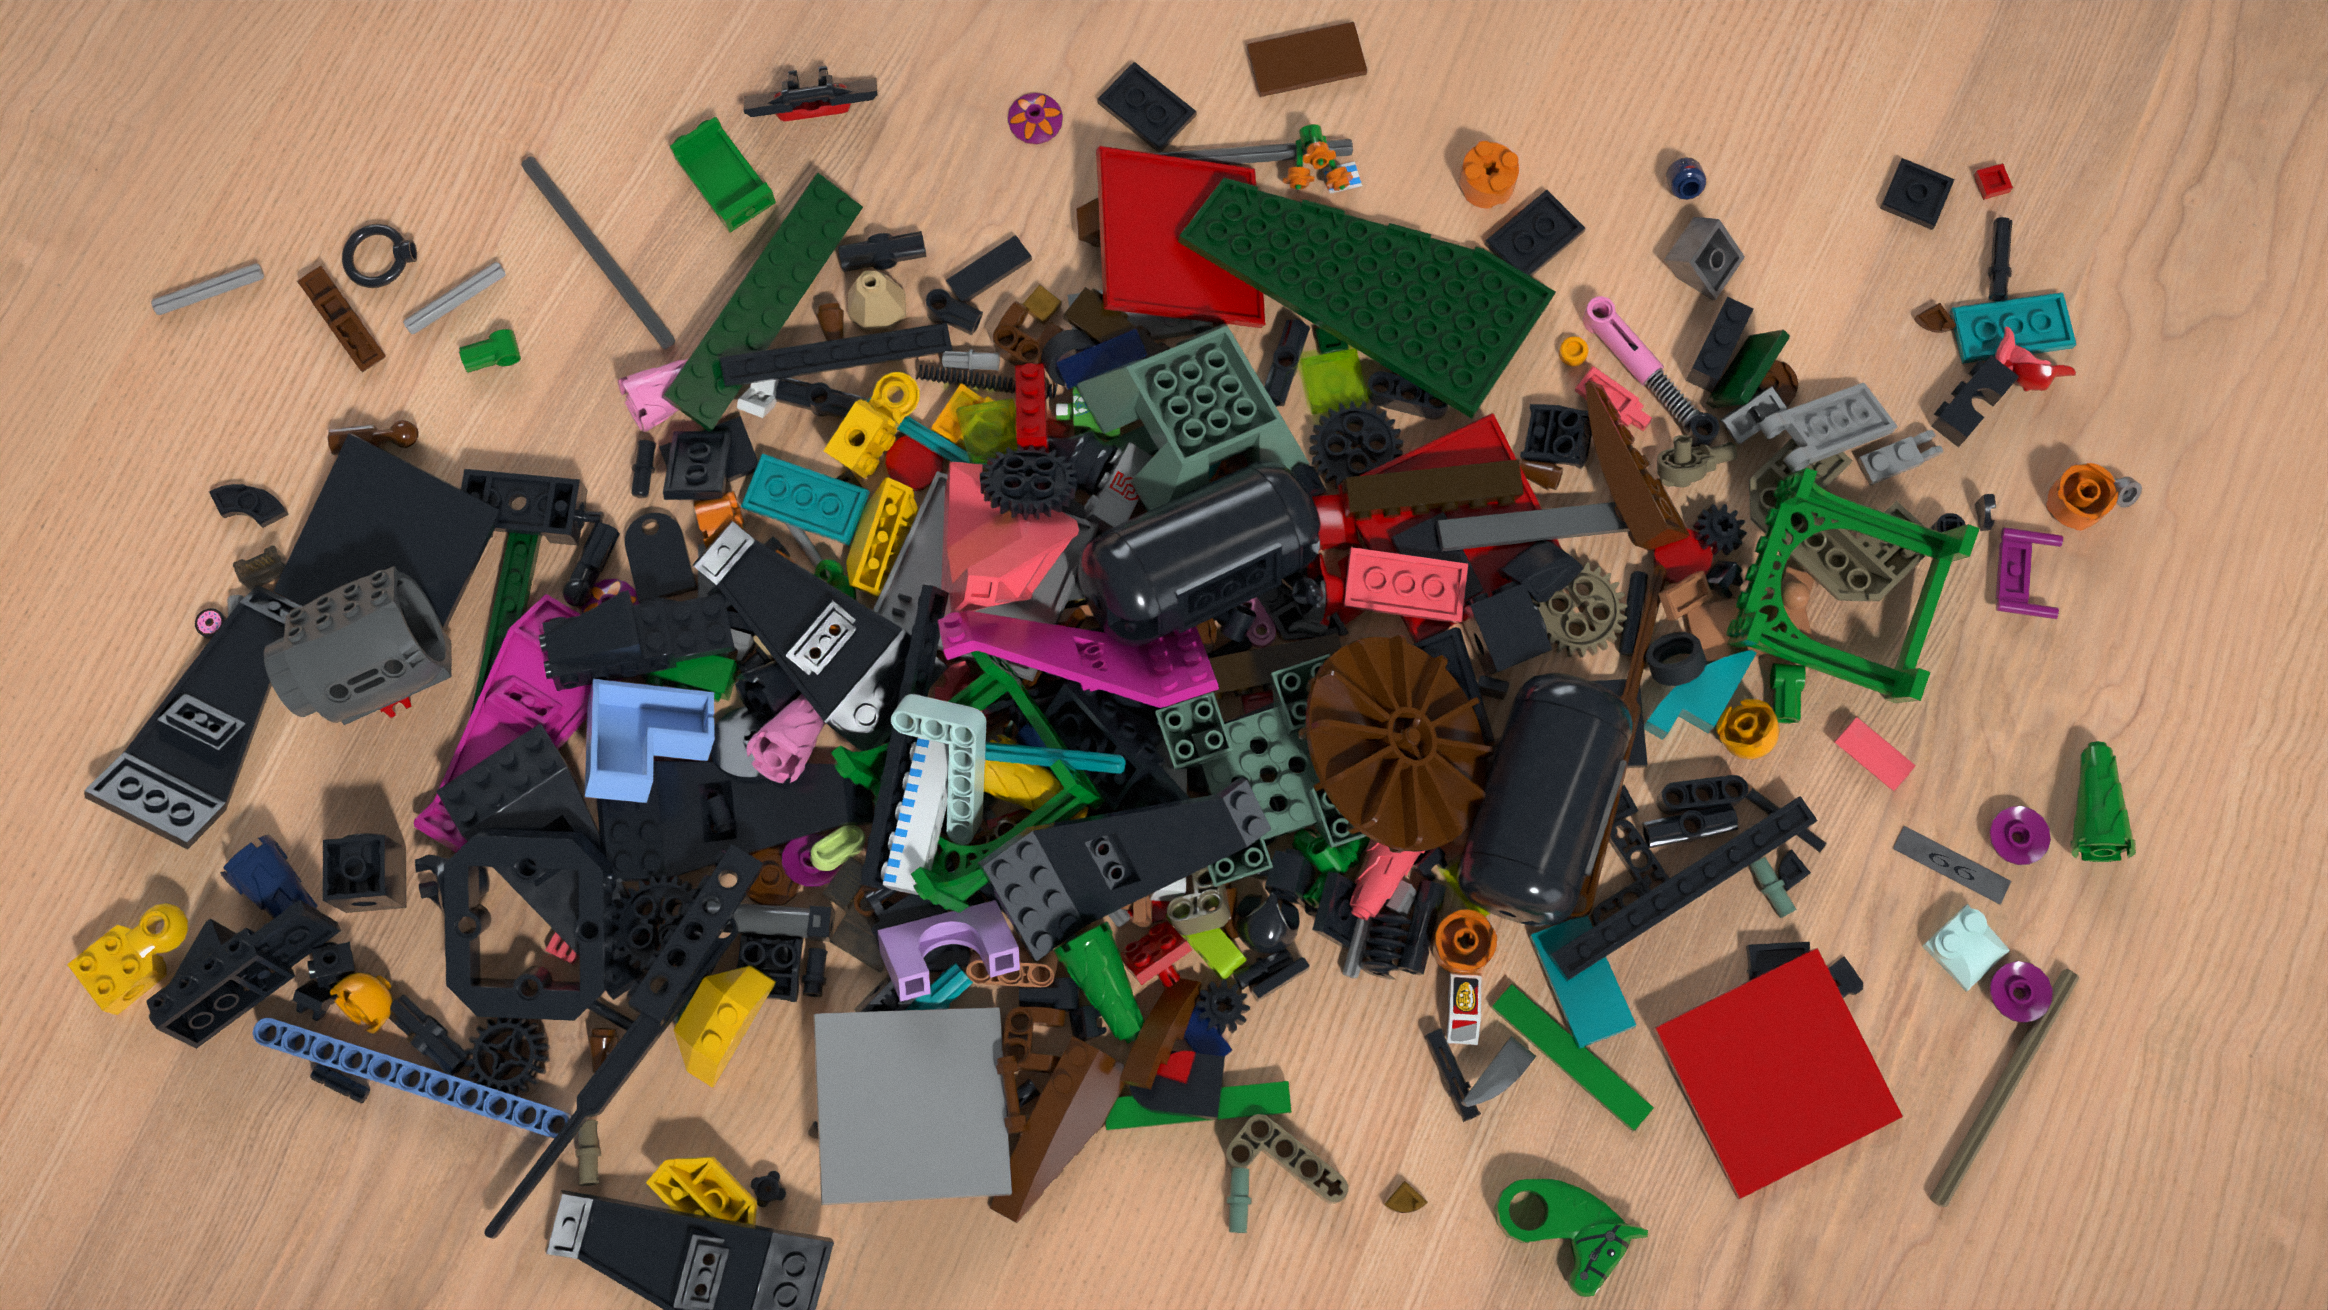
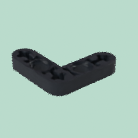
M1619 820L1612 825L1609 843L1635 882L1604 900L1593 909L1591 921L1594 926L1601 923L1599 920L1602 914L1601 909L1606 913L1615 908L1616 905L1619 910L1626 907L1623 903L1624 894L1633 893L1639 899L1651 891L1649 885L1652 881L1649 876L1646 875L1644 878L1640 876L1651 866L1655 870L1650 873L1654 881L1661 880L1664 883L1669 879L1635 826L1627 820ZM1617 828L1621 831L1626 829L1629 832L1626 839L1630 845L1634 841L1638 845L1625 853L1623 849L1628 845L1623 838L1617 839L1615 837L1618 832ZM1632 853H1643L1647 858L1646 866L1642 868L1634 866L1631 862Z

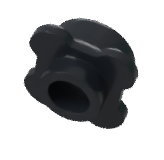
M770 1171L767 1176L752 1179L750 1185L757 1196L758 1206L767 1207L769 1202L774 1200L782 1201L786 1197V1190L781 1187L779 1181L781 1176L778 1172ZM767 1186L771 1187L770 1192L766 1191Z

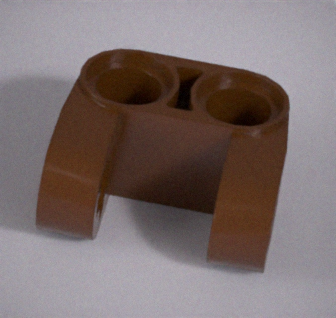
M1017 301L1011 304L994 330L993 342L995 351L999 352L1001 358L1014 366L1028 363L1041 364V355L1046 343L1056 334L1065 330L1051 322L1038 340L1023 333L1019 329L1028 316L1029 308ZM1005 338L1013 340L1009 345L1000 344V341ZM1029 352L1037 354L1034 359L1028 360L1024 358V355Z
M1015 1007L1010 1010L1005 1023L1003 1057L1008 1056V1051L1011 1047L1016 1045L1022 1046L1026 1053L1023 1059L1016 1061L1018 1069L1052 1074L1061 1057L1031 1053L1034 1025L1063 1028L1065 1026L1066 1011L1043 1007ZM1017 1015H1024L1029 1020L1028 1026L1023 1030H1017L1011 1025L1012 1019Z

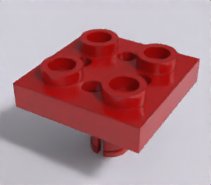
M1166 921L1163 924H1157L1152 927L1148 934L1138 941L1127 944L1120 954L1124 966L1141 985L1158 975L1163 986L1169 987L1173 983L1168 974L1176 983L1180 979V974L1174 968L1173 963L1191 952L1192 949L1180 933Z

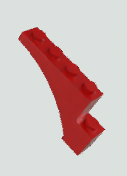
M1028 363L1016 365L1017 447L1021 445L1024 450H1028L1029 446L1033 445L1034 450L1039 451L1044 446L1045 453H1050L1044 364Z

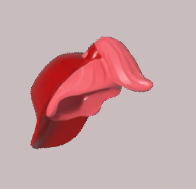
M2005 327L2004 338L1996 351L1995 358L2019 376L2015 382L2025 392L2029 390L2045 391L2049 388L2055 377L2076 375L2075 369L2070 366H2052L2048 360H2039L2025 348L2015 345L2013 331L2009 327Z

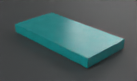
M2063 292L1953 307L1949 311L1951 319L1956 324L1954 333L1962 364L1978 362L1979 360L1987 361L1991 355L1995 357L1996 351L2004 338L2005 327H2009L2013 331L2015 345L2025 348L2031 354L2073 349L2077 345Z
M762 454L741 507L744 510L849 546L870 491Z
M1588 915L1582 918H1573L1530 935L1532 944L1578 1049L1637 1026L1606 957L1567 982L1550 958L1552 953L1593 928Z

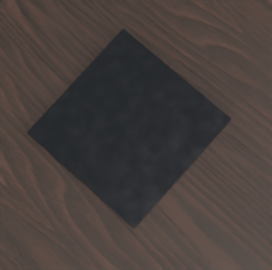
M349 433L273 591L301 606H305L343 585L372 575L376 571L386 570L395 566L399 573H404L411 577L423 590L445 632L503 510Z

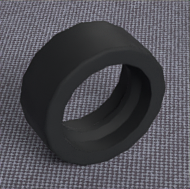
M1066 330L1056 334L1046 343L1041 359L1049 377L1056 384L1074 386L1092 376L1098 367L1099 354L1091 338L1085 332ZM1073 349H1084V354L1074 364L1067 367L1056 366L1057 361L1066 352Z
M1673 632L1661 636L1648 647L1646 653L1652 678L1659 684L1666 686H1679L1691 682L1699 677L1707 663L1700 639L1694 634L1687 632ZM1690 654L1680 662L1663 664L1664 660L1671 656Z

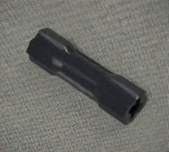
M1427 880L1420 881L1414 902L1415 908L1408 930L1409 933L1405 941L1406 945L1402 947V959H1399L1397 965L1401 971L1413 975H1424L1435 923L1447 889L1442 884Z

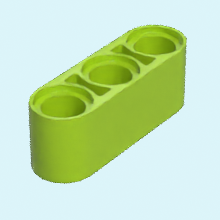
M1166 914L1167 919H1168V920L1170 921V923L1172 924V922H1171V920H1170L1168 914ZM1184 914V915H1182L1180 918H1184V917H1186L1188 914ZM1220 928L1192 935H1182L1221 980L1227 979L1247 961L1241 951Z

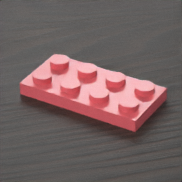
M1351 547L1343 607L1461 623L1468 564Z

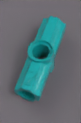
M955 962L933 983H930L931 994L917 997L905 1011L948 1009L950 1003L973 982Z

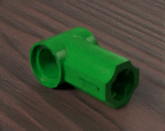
M510 329L495 331L490 334L487 340L459 348L460 358L467 373L493 365L501 367L511 366L521 360L514 331Z
M1772 664L1770 688L1774 690L1773 711L1777 716L1778 723H1798L1801 720V692L1805 686V666Z
M1300 829L1294 834L1293 848L1302 852L1303 857L1314 864L1323 876H1327L1328 872L1338 873L1343 868L1345 860L1336 847L1330 848L1324 838L1313 829Z

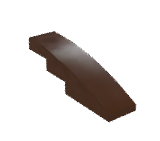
M319 266L297 281L362 373L386 358V355L322 266Z
M1180 978L1176 983L1172 979L1173 985L1166 987L1144 1022L1119 1080L1132 1086L1152 1088L1160 1063L1167 1065L1175 1040H1183L1202 986L1200 981Z

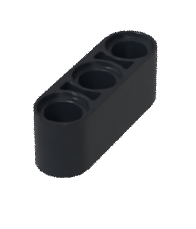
M1379 371L1372 374L1368 380L1366 397L1371 404L1432 420L1442 418L1447 412L1448 404L1441 401L1442 406L1431 405L1429 400L1438 398L1400 375ZM1382 385L1387 390L1385 392H1377L1373 387ZM1403 392H1410L1415 398L1405 399L1401 394Z
M1738 775L1672 782L1667 784L1658 794L1656 804L1659 810L1667 815L1683 814L1689 810L1700 811L1730 804L1734 807L1746 797L1748 784ZM1725 786H1734L1738 791V797L1729 796L1726 793ZM1696 789L1705 790L1709 800H1700L1696 796ZM1666 793L1676 794L1679 804H1670L1666 799Z

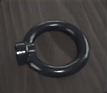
M370 224L358 229L349 237L342 251V265L346 275L355 284L366 288H379L390 284L400 276L406 263L417 261V248L412 239L405 240L396 229L384 224ZM370 236H386L394 243V264L382 275L376 277L362 275L354 265V253L357 246Z

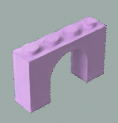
M996 900L967 907L961 913L951 911L878 930L880 954L900 1001L931 994L929 970L923 958L928 952L942 945L960 944L974 949L980 955L990 978L1020 970L1019 947Z

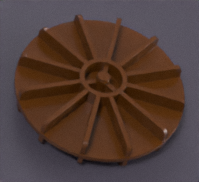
M1396 635L1392 638L1367 637L1358 639L1344 645L1328 657L1316 676L1309 680L1306 685V689L1309 692L1306 707V727L1298 731L1299 738L1307 740L1311 760L1320 782L1313 785L1314 790L1318 791L1324 788L1332 803L1348 821L1347 831L1351 834L1361 832L1370 839L1389 847L1390 851L1394 853L1428 851L1443 846L1459 837L1472 822L1480 804L1485 799L1486 793L1483 790L1486 784V759L1494 755V748L1484 745L1481 728L1472 706L1480 702L1478 697L1468 700L1462 688L1445 669L1448 662L1447 658L1443 655L1436 658L1431 657L1418 647L1407 643L1406 637L1402 635Z

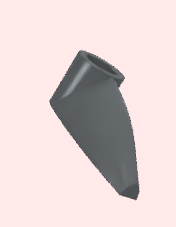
M1511 1036L1460 1104L1470 1107L1498 1096L1520 1078L1536 1055Z

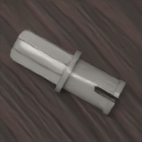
M970 349V352L945 351L942 355V365L945 368L969 369L970 372L974 371V369L999 371L1000 354L999 352H974V349Z

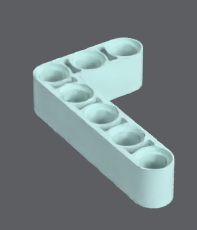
M916 694L906 695L892 714L891 724L894 729L902 734L949 744L947 836L956 844L967 845L972 841L983 820L986 717L980 710L973 707Z

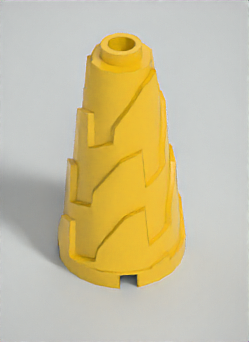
M997 735L1000 740L999 743L1016 745V742L1004 735ZM993 739L990 741L992 743H998ZM985 760L984 792L1031 811H1036L1064 789L1059 779L1044 766ZM1085 807L1070 820L1086 817L1088 807Z

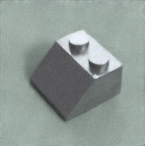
M1693 217L1664 260L1677 279L1711 300H1716L1745 256L1720 219Z

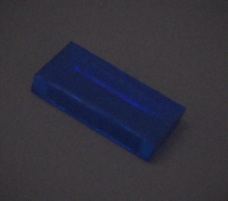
M1194 1008L1184 1035L1185 1041L1195 1053L1226 1057L1233 1050L1224 1038L1218 1035L1215 1027L1208 1032L1206 1031L1208 1021H1197V1018L1203 1011Z

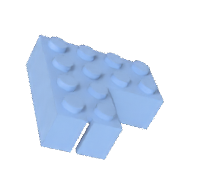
M593 679L587 704L585 797L647 803L653 783V756L708 761L715 739L713 718L714 692Z

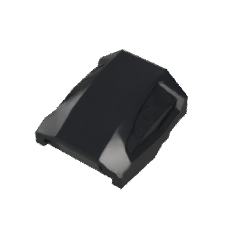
M1530 404V423L1525 448L1521 452L1520 458L1529 461L1571 465L1582 469L1588 459L1592 438L1588 411L1560 405Z
M1544 540L1537 541L1529 548L1520 552L1505 566L1498 568L1497 572L1503 579L1510 580L1511 582L1514 581L1516 586L1525 583L1533 600L1537 603H1542L1551 599L1554 592L1564 589L1584 568L1571 555L1553 543Z
M743 934L741 935L737 969L752 966L776 981L766 999L797 1002L800 960L804 938Z

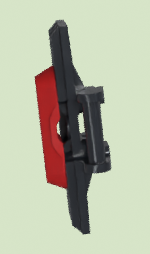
M827 66L819 67L818 86L800 88L797 70L788 71V79L782 82V91L744 96L743 110L744 114L750 117L776 114L780 121L784 122L842 114L849 111L851 103L871 101L878 96L877 78L833 83L832 75L828 74Z

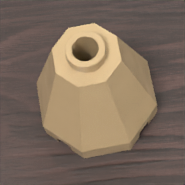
M877 270L864 271L848 291L849 319L857 323L866 334L892 331L895 328V324L899 320L901 322L906 317L905 290L889 276Z

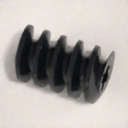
M1380 912L1375 918L1372 917L1373 923L1377 926L1370 927L1369 933L1375 938L1366 940V945L1371 950L1363 952L1364 958L1369 961L1361 962L1360 968L1370 975L1396 980L1389 975V972L1399 971L1400 967L1392 963V960L1402 959V955L1396 952L1395 948L1405 947L1406 944L1400 941L1398 937L1408 935L1409 932L1401 928V925L1411 924V920L1401 915Z

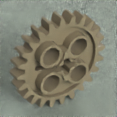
M1588 562L1583 567L1584 569L1565 587L1569 591V595L1564 593L1562 589L1554 592L1552 598L1546 602L1537 603L1532 598V602L1538 606L1544 619L1550 645L1554 642L1558 644L1557 653L1564 647L1567 648L1568 657H1571L1575 650H1578L1580 658H1583L1586 654V649L1594 656L1597 653V645L1603 651L1608 648L1606 640L1614 643L1617 637L1613 632L1621 633L1624 629L1617 622H1624L1627 619V616L1621 614L1620 611L1625 610L1628 606L1627 604L1619 603V600L1625 596V593L1615 592L1620 583L1610 584L1608 582L1611 573L1606 574L1604 577L1600 576V566L1594 572L1590 571V563ZM1576 584L1586 585L1589 589V595H1580L1576 591ZM1554 599L1561 600L1565 605V611H1556L1552 607L1551 601ZM1575 606H1582L1584 611L1582 613H1575L1573 609ZM1593 608H1601L1606 614V619H1596L1593 615ZM1571 623L1579 625L1582 634L1580 636L1572 635L1569 632L1568 625ZM1588 623L1594 627V631L1589 629Z

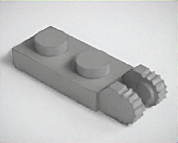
M1929 430L1913 438L1910 436L1860 456L1857 461L1869 485L1921 466L1925 461L1942 454L1943 449L1940 445L1934 446L1923 453H1920L1917 445L1932 440L1936 436L1934 431Z

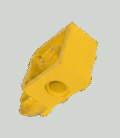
M169 903L157 904L146 910L141 916L138 925L133 929L117 924L69 962L67 966L102 1011L118 1015L167 976L166 962L157 953L170 952L184 941L188 932V919L184 911L176 905ZM164 920V928L157 934L156 926Z

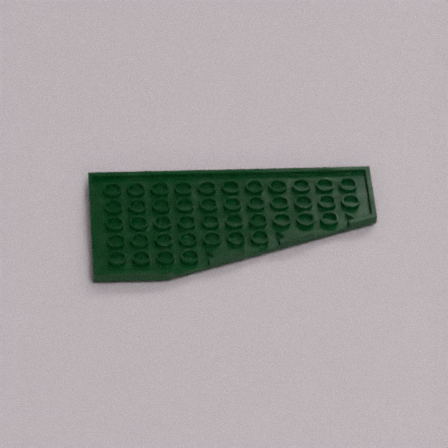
M1228 178L1222 179L1180 234L1178 240L1180 244L1473 419L1556 293V291L1483 248L1475 247V249H1470L1431 238V234L1392 223H1389L1388 226L1346 215L1344 214L1345 211L1304 199L1302 202L1259 191L1257 186Z

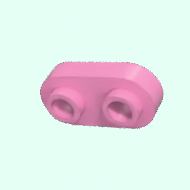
M1255 597L1245 602L1252 606L1251 610L1257 615L1247 636L1252 646L1265 648L1274 642L1276 628L1259 599ZM1263 627L1267 630V633L1259 635L1256 633V629Z

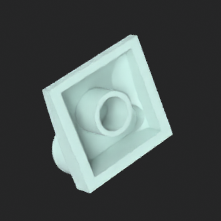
M1968 904L1922 946L1965 991H1968L2010 951L1987 925V920L1983 913L1972 909Z

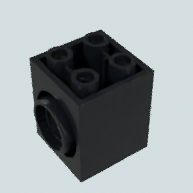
M1513 581L1492 591L1493 596L1488 597L1486 592L1465 602L1466 608L1463 609L1462 621L1485 676H1490L1552 650L1547 637L1544 619L1538 607L1532 602L1525 583L1516 586Z
M352 834L343 838L323 840V901L345 913L407 908L406 848L388 836L380 834Z

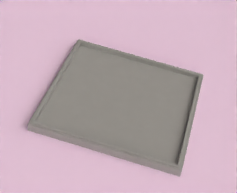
M938 471L873 609L902 627L911 636L923 584L933 585L941 589L944 499L948 475ZM1067 514L1077 520L1078 535L1072 538L1032 593L1033 597L1029 600L991 606L974 612L1057 625L1078 578L1080 553L1084 546L1095 538L1099 529L1098 523ZM898 595L910 596L912 600L910 603L899 600ZM893 607L904 610L906 613L904 618L893 615ZM940 635L938 649L944 651ZM971 653L959 656L977 662ZM1006 660L1018 677L1030 681L1034 680L1038 669Z
M1000 1007L814 1014L821 1205L1006 1196L1012 1194L1009 1141L1004 1118H1007L1006 1098L1002 1074L997 1075L996 1069L997 1058L1003 1057Z

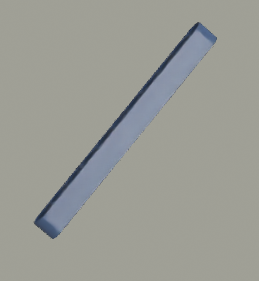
M263 1018L253 1027V1038L260 1045L551 1138H555L558 1135L553 1130L554 1121L559 1117H563L565 1123H567L572 1116L567 1112L273 1018ZM275 1026L277 1030L276 1035L272 1040L268 1041L267 1032L271 1027ZM304 1035L305 1044L301 1049L297 1050L295 1042L299 1036ZM332 1044L334 1052L330 1058L325 1059L324 1050L328 1045ZM361 1053L363 1057L362 1063L359 1067L354 1068L352 1060L355 1055ZM390 1062L391 1072L383 1078L381 1076V1068L385 1063ZM418 1071L420 1073V1081L416 1086L411 1087L409 1078L411 1074ZM447 1080L449 1090L445 1095L440 1096L438 1094V1086L441 1082ZM476 1089L478 1099L473 1105L469 1106L466 1100L467 1095L470 1091ZM505 1098L507 1109L504 1113L498 1115L495 1106L500 1099ZM534 1108L536 1110V1118L532 1123L526 1124L524 1114L528 1109Z

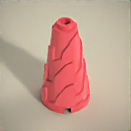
M1370 839L1366 849L1367 854L1355 880L1356 887L1349 904L1353 908L1351 913L1366 921L1369 917L1375 918L1387 898H1391L1403 876H1407L1421 853L1424 854L1425 851L1394 853L1390 851L1389 847Z

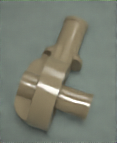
M1678 435L1673 438L1674 448L1664 450L1658 455L1657 474L1662 484L1667 487H1687L1692 482L1703 479L1708 472L1715 471L1717 464L1735 460L1737 458V450L1735 445L1731 444L1732 442L1712 448L1706 444L1691 448L1692 438L1688 435Z

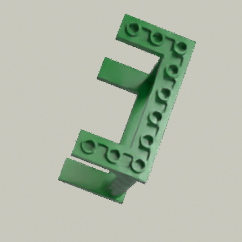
M1804 468L1785 477L1784 481L1780 480L1774 496L1778 497L1774 508L1769 509L1765 519V524L1768 525L1765 536H1760L1755 548V552L1759 553L1755 564L1751 563L1745 580L1749 581L1745 592L1742 591L1736 603V608L1739 609L1736 620L1732 619L1726 632V636L1730 637L1727 644L1737 648L1748 646L1885 695V700L1893 703L1921 701L1931 673L1921 668H1916L1951 563L1971 556L1980 528L1967 524L1945 532H1938L1849 501L1819 487L1814 482L1818 471ZM1793 513H1800L1806 519L1807 528L1804 533L1797 532L1791 524ZM1812 513L1817 514L1815 518L1824 519L1820 526L1815 525ZM1785 529L1792 536L1789 545H1785L1782 539H1786ZM1846 529L1932 558L1895 669L1816 642L1803 634L1790 620L1782 601L1781 578L1789 556L1806 538L1825 530ZM1775 561L1780 564V568L1778 570H1775L1773 568V564ZM1767 587L1773 590L1772 598L1761 600L1768 592L1765 589ZM1766 605L1775 606L1777 609L1776 617L1769 622H1766L1768 615L1759 612ZM1783 622L1786 626V631L1784 633L1779 628H1777V631H1773L1771 628Z
M971 652L985 673L948 702L973 707L982 711L1008 691L1047 748L1069 750L1008 662L1003 658L984 652ZM889 743L861 752H853L840 745L831 752L837 761L834 764L836 770L843 778L849 777L856 785L860 783L868 791L871 790L876 797L873 800L876 805ZM1059 759L1050 768L1063 785L1064 789L1006 834L992 842L965 846L954 844L939 836L938 844L943 848L942 853L939 856L936 850L931 871L919 867L911 873L916 882L913 887L923 900L928 899L935 905H942L946 910L951 909L961 913L969 907L966 899L988 883L978 865L979 861L1027 827L1067 821L1088 805L1096 809L1105 801L1083 770L1074 769ZM957 851L960 856L959 866L956 871L949 873L946 868L947 858L950 853ZM975 853L977 858L970 860L972 864L968 867V855Z

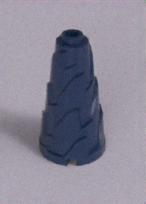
M264 835L258 838L263 844L258 848L252 842L249 843L223 867L225 871L220 872L225 881L240 895L244 894L261 910H265L273 919L299 900L315 909L318 907L302 886L301 879L286 860L288 858L271 835Z

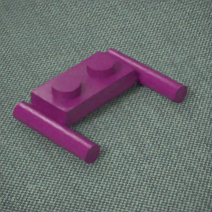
M2003 527L2001 531L2002 542L1999 544L1996 599L1998 600L1996 611L2057 619L2059 614L2057 607L2028 603L2032 543L2061 547L2063 536Z

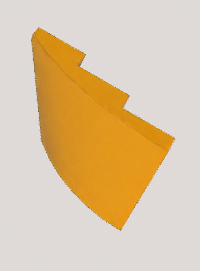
M960 384L930 430L961 449L984 455L1016 438V410L1013 409L1011 412L987 396L984 399L963 384Z

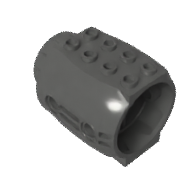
M393 566L343 585L303 607L293 609L286 615L284 637L265 647L264 663L275 692L293 714L299 717H306L318 712L328 721L334 723L342 722L343 725H346L451 678L452 643L444 632L439 618L423 590L411 577L404 573H399L396 567Z

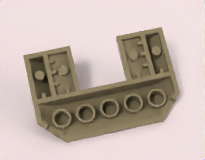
M1793 438L1749 479L1750 519L1765 533L1768 525L1765 524L1767 513L1770 508L1775 507L1778 497L1774 496L1776 487L1780 480L1784 481L1785 477L1794 474L1784 462L1787 455L1799 448ZM1844 452L1809 464L1805 468L1818 471L1814 482L1822 489H1825L1853 460ZM1898 501L1884 512L1924 526ZM1793 513L1791 516L1793 528L1797 532L1804 533L1807 528L1806 519L1800 513ZM1812 513L1815 525L1820 526L1824 519L1815 518L1817 514ZM1785 529L1786 539H1782L1785 545H1789L1792 536ZM1831 529L1813 534L1802 541L1790 555L1792 559L1838 601H1881L1925 557L1922 554L1864 534L1856 539L1846 529Z

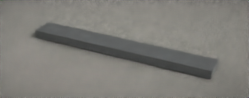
M1615 502L1438 520L1436 522L1441 552L1630 531L1626 522H1623L1618 517L1615 511L1617 506Z

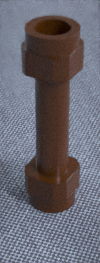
M1015 1056L997 1058V1075L1002 1074L1008 1118H1004L1005 1128H1007L1008 1134L1026 1131L1027 1124L1026 1115H1021L1014 1074V1072L1019 1071L1018 1063L1015 1060Z

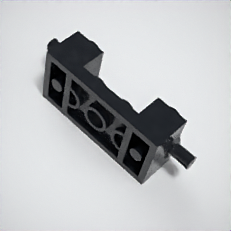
M464 469L461 489L503 510L494 531L545 536L550 543L579 546L581 529L585 522H603L602 511L586 510L588 490L580 479ZM516 498H525L526 504L522 509H512V502Z

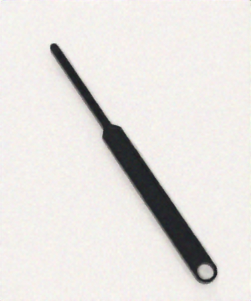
M733 918L730 919L733 925L731 934L726 938L717 939L662 1026L642 1014L637 1017L578 1094L577 1110L484 1231L486 1237L495 1239L499 1236L589 1117L602 1114L699 987L703 978L708 975L737 937L738 924ZM665 981L656 994L664 993L668 989L669 983Z

